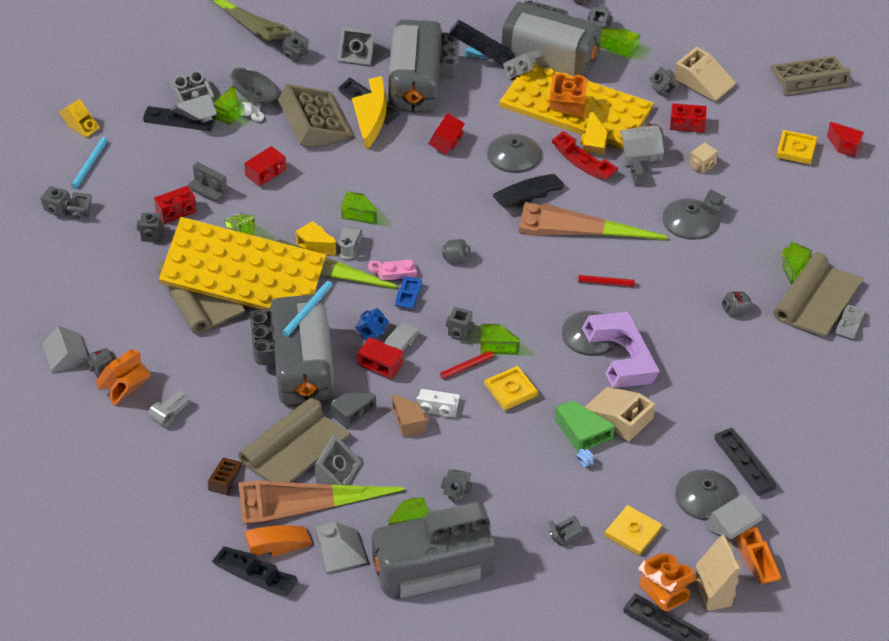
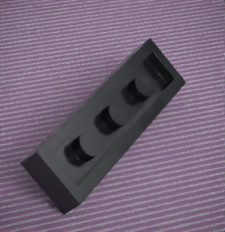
M458 20L449 30V35L501 65L515 57V53L511 49L461 20Z
M351 77L338 87L339 92L350 100L372 93V91ZM388 102L384 123L387 125L400 114L399 110Z
M147 106L143 116L144 123L212 132L216 121L215 115L212 116V120L202 123V120L195 121L175 113L171 109Z
M732 427L715 434V441L757 496L775 489L776 483Z
M636 593L624 606L623 612L673 641H708L709 639L708 633L668 611H663L658 605Z

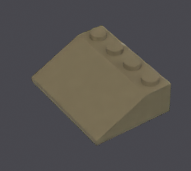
M291 84L285 85L278 101L300 145L317 147L353 138V134L330 91Z

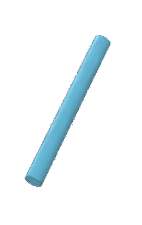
M102 137L72 182V188L77 189L108 142L107 138Z
M330 281L324 283L282 331L283 335L288 337L302 319L333 286Z

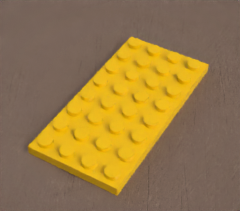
M533 63V70L516 77L499 101V107L581 135L586 133V128H584L585 118H589L590 112H593L607 131V144L622 149L623 141L620 130L640 127L654 107L653 102L588 81L583 118L549 109L552 77L560 72L553 71L552 68L538 67L536 63Z
M180 217L159 277V283L267 310L270 309L271 301L275 298L315 294L326 254Z

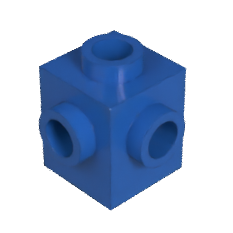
M378 308L370 311L366 310L361 314V319L355 326V329L367 341L369 337L374 339L381 336L386 331L385 327L389 321Z

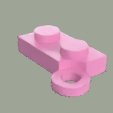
M412 259L383 262V264L379 261H371L368 264L369 271L378 273L381 281L403 279L404 276L412 278L417 276V270Z

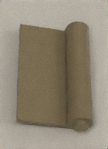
M814 253L773 312L774 317L782 323L826 337L863 282L864 277L829 267L828 258L824 254Z
M165 261L160 262L156 268L159 276ZM165 285L190 329L195 334L203 333L246 313L241 304Z
M309 398L241 450L238 456L248 469L266 481L292 483L316 464L333 435H336L343 442L351 436V433L322 414L321 403L317 399Z

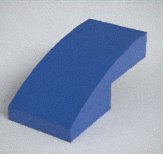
M404 276L401 289L399 288L395 301L396 307L414 309L423 284L422 279Z

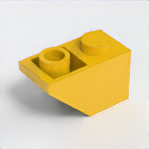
M81 99L72 102L59 111L68 127L85 138L100 128Z
M590 112L589 118H585L584 128H586V133L582 134L580 144L583 145V150L587 152L604 154L608 134L596 115Z
M312 221L295 231L296 245L329 256L336 255L337 242L335 238L328 235L315 222Z

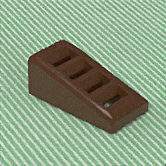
M223 457L208 480V490L228 495L240 471L242 462Z

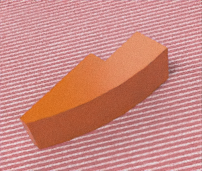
M279 525L244 531L249 553L256 554L257 556L270 552L273 557L312 545L307 529L303 526Z
M757 526L747 529L734 538L744 561L760 585L781 580L767 542H763Z

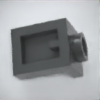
M648 157L631 160L630 174L635 187L642 186L643 179L646 177L650 163Z

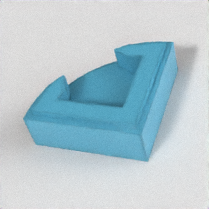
M472 47L465 49L464 52L470 58L472 56L479 57V59L488 58Z

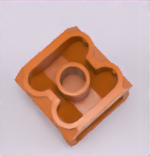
M564 73L553 75L549 109L583 118L588 79L582 75H575L573 77H568Z
M130 349L105 367L96 379V384L99 390L110 389V401L115 406L142 386L151 374L141 363L140 352Z
M662 552L644 560L638 569L642 573L639 586L663 611L667 612L686 603L690 599V591L685 587L697 580L691 567L679 564L673 555Z

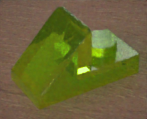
M239 213L225 219L226 226L234 228V231L254 235V215Z

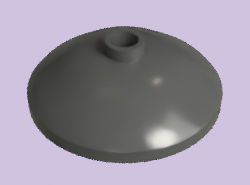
M235 68L230 75L233 86L248 100L270 103L277 100L279 96L277 86L265 75L255 70Z
M502 135L493 140L488 147L490 163L504 172H525L534 168L540 160L541 151L538 144L525 135Z
M693 198L676 200L670 203L663 212V224L666 229L679 238L689 240L702 239L712 234L716 229L718 218L717 215L701 208L703 201Z
M582 311L570 316L562 328V338L565 344L574 352L586 356H599L613 350L617 345L616 342L601 341L589 343L582 329L589 315L604 313Z
M703 469L684 475L677 483L675 497L679 507L686 514L695 519L708 521L712 512L737 498V491L734 484L723 474Z

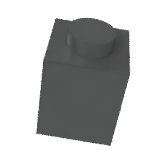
M344 393L330 403L331 416L348 429L376 409V395L374 393Z

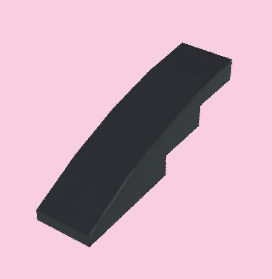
M555 174L542 175L510 185L494 193L493 197L502 207L524 205L525 202L531 203L533 198L547 197L549 191L562 190L565 184Z
M223 546L212 560L213 564L230 574L286 597L298 582L296 575L281 572L276 565L259 561L256 554Z

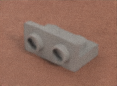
M539 50L528 52L503 63L508 79L533 70V63L537 62L536 59L542 56Z

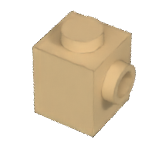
M704 142L690 153L689 166L701 174L711 170L717 162L718 151Z

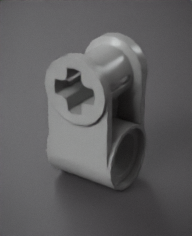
M342 228L339 239L341 259L350 261L356 257L362 241V229Z

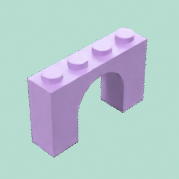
M628 312L589 315L582 327L589 343L613 341L626 348L631 356V359L612 361L605 372L612 388L653 384L660 371Z

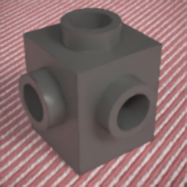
M598 6V8L593 7L592 11L589 12L588 21L597 23L603 31V28L608 29L612 25L613 16H611L612 13L607 7ZM603 16V22H600L599 18Z
M294 31L282 44L283 54L288 59H293L297 62L300 57L303 58L306 55L309 39Z
M660 67L649 78L653 83L652 88L657 93H662L666 97H669L680 86L674 78L676 75L670 69L666 70Z
M50 186L40 198L44 210L51 214L64 216L68 211L67 207L72 206L70 194L65 189Z
M142 213L141 219L137 220V231H140L142 242H160L161 232H164V221H161L160 213Z
M454 307L451 315L446 320L448 336L467 340L469 333H473L475 322H472L473 311Z
M453 468L448 470L447 477L444 476L441 488L444 489L443 494L448 495V499L460 501V499L470 495L472 490V483H470L471 473Z

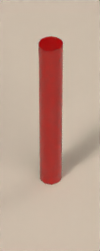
M579 275L578 282L628 287H634L635 285L634 279Z
M488 351L440 372V376L442 379H446L494 358V354L492 351Z

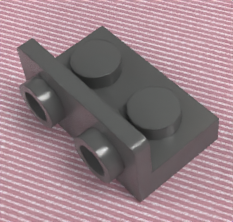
M199 162L193 165L194 180L188 184V187L217 202L227 193L226 176Z

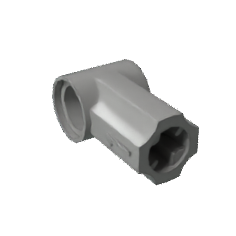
M176 391L163 403H154L149 409L148 415L161 426L168 427L174 421L175 415L189 405V399L182 391Z

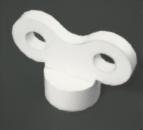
M249 100V102L241 103V116L249 117L251 115V118L257 122H261L264 119V115L259 111L261 107L259 102Z

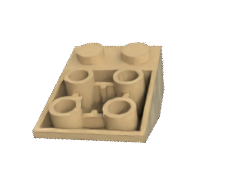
M695 47L676 63V76L674 78L715 102L736 85V82L713 56L698 47Z
M606 387L585 408L611 422L615 426L614 432L629 442L653 420L655 403L640 393Z
M721 535L695 565L694 574L697 579L695 583L707 611L731 607L733 598L736 596L735 588L738 585V573L741 571L739 560L734 558L733 547L730 542H727L725 535Z

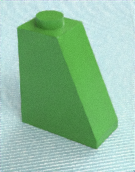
M574 400L562 403L556 407L555 421L577 452L581 448L584 450L590 449L613 439L615 426Z

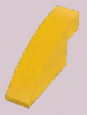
M382 76L368 79L372 93L352 98L366 149L370 148L377 138L386 115L387 95Z

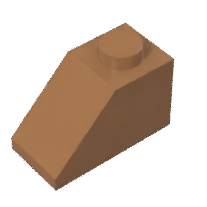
M392 395V410L402 437L426 433V424H429L427 413H423L421 405L398 395Z

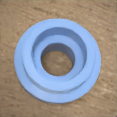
M581 448L578 450L579 453L576 455V458L585 468L594 464L592 453L588 449L584 450Z

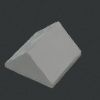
M57 326L42 343L51 373L85 365L89 361L80 334L72 330Z
M336 435L332 436L315 464L316 483L348 485L362 462Z
M743 493L712 512L705 524V528L733 539L762 521L763 517Z

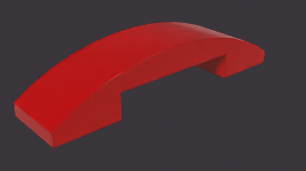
M562 131L552 139L553 145L569 162L591 176L608 179L618 170V167L605 158L599 161L577 146V139L565 131Z

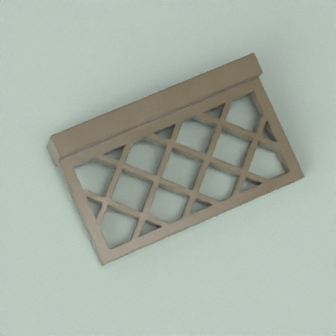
M835 56L771 65L772 73L783 87L782 93L784 96L845 87L850 84V69L844 68Z

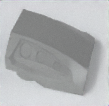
M195 70L186 76L179 75L173 80H168V84L173 89L178 103L208 94L211 95V99L214 98L211 87L201 70Z
M657 125L620 130L625 157L624 166H631V160L648 157L650 162L662 161L664 155L663 140Z

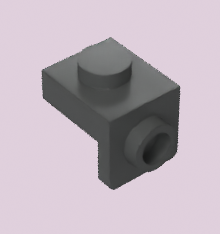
M710 189L701 208L717 215L726 197Z
M73 192L72 206L67 207L68 212L75 218L89 217L92 195Z
M575 515L557 525L553 521L548 522L551 530H549L551 538L554 542L558 541L562 546L585 535Z

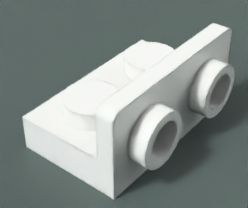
M421 389L416 403L421 405L423 413L455 417L460 395Z

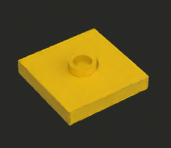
M783 130L776 158L811 165L818 137Z
M519 366L484 380V385L504 411L538 396V390Z
M627 505L605 531V537L640 556L660 532L663 524Z

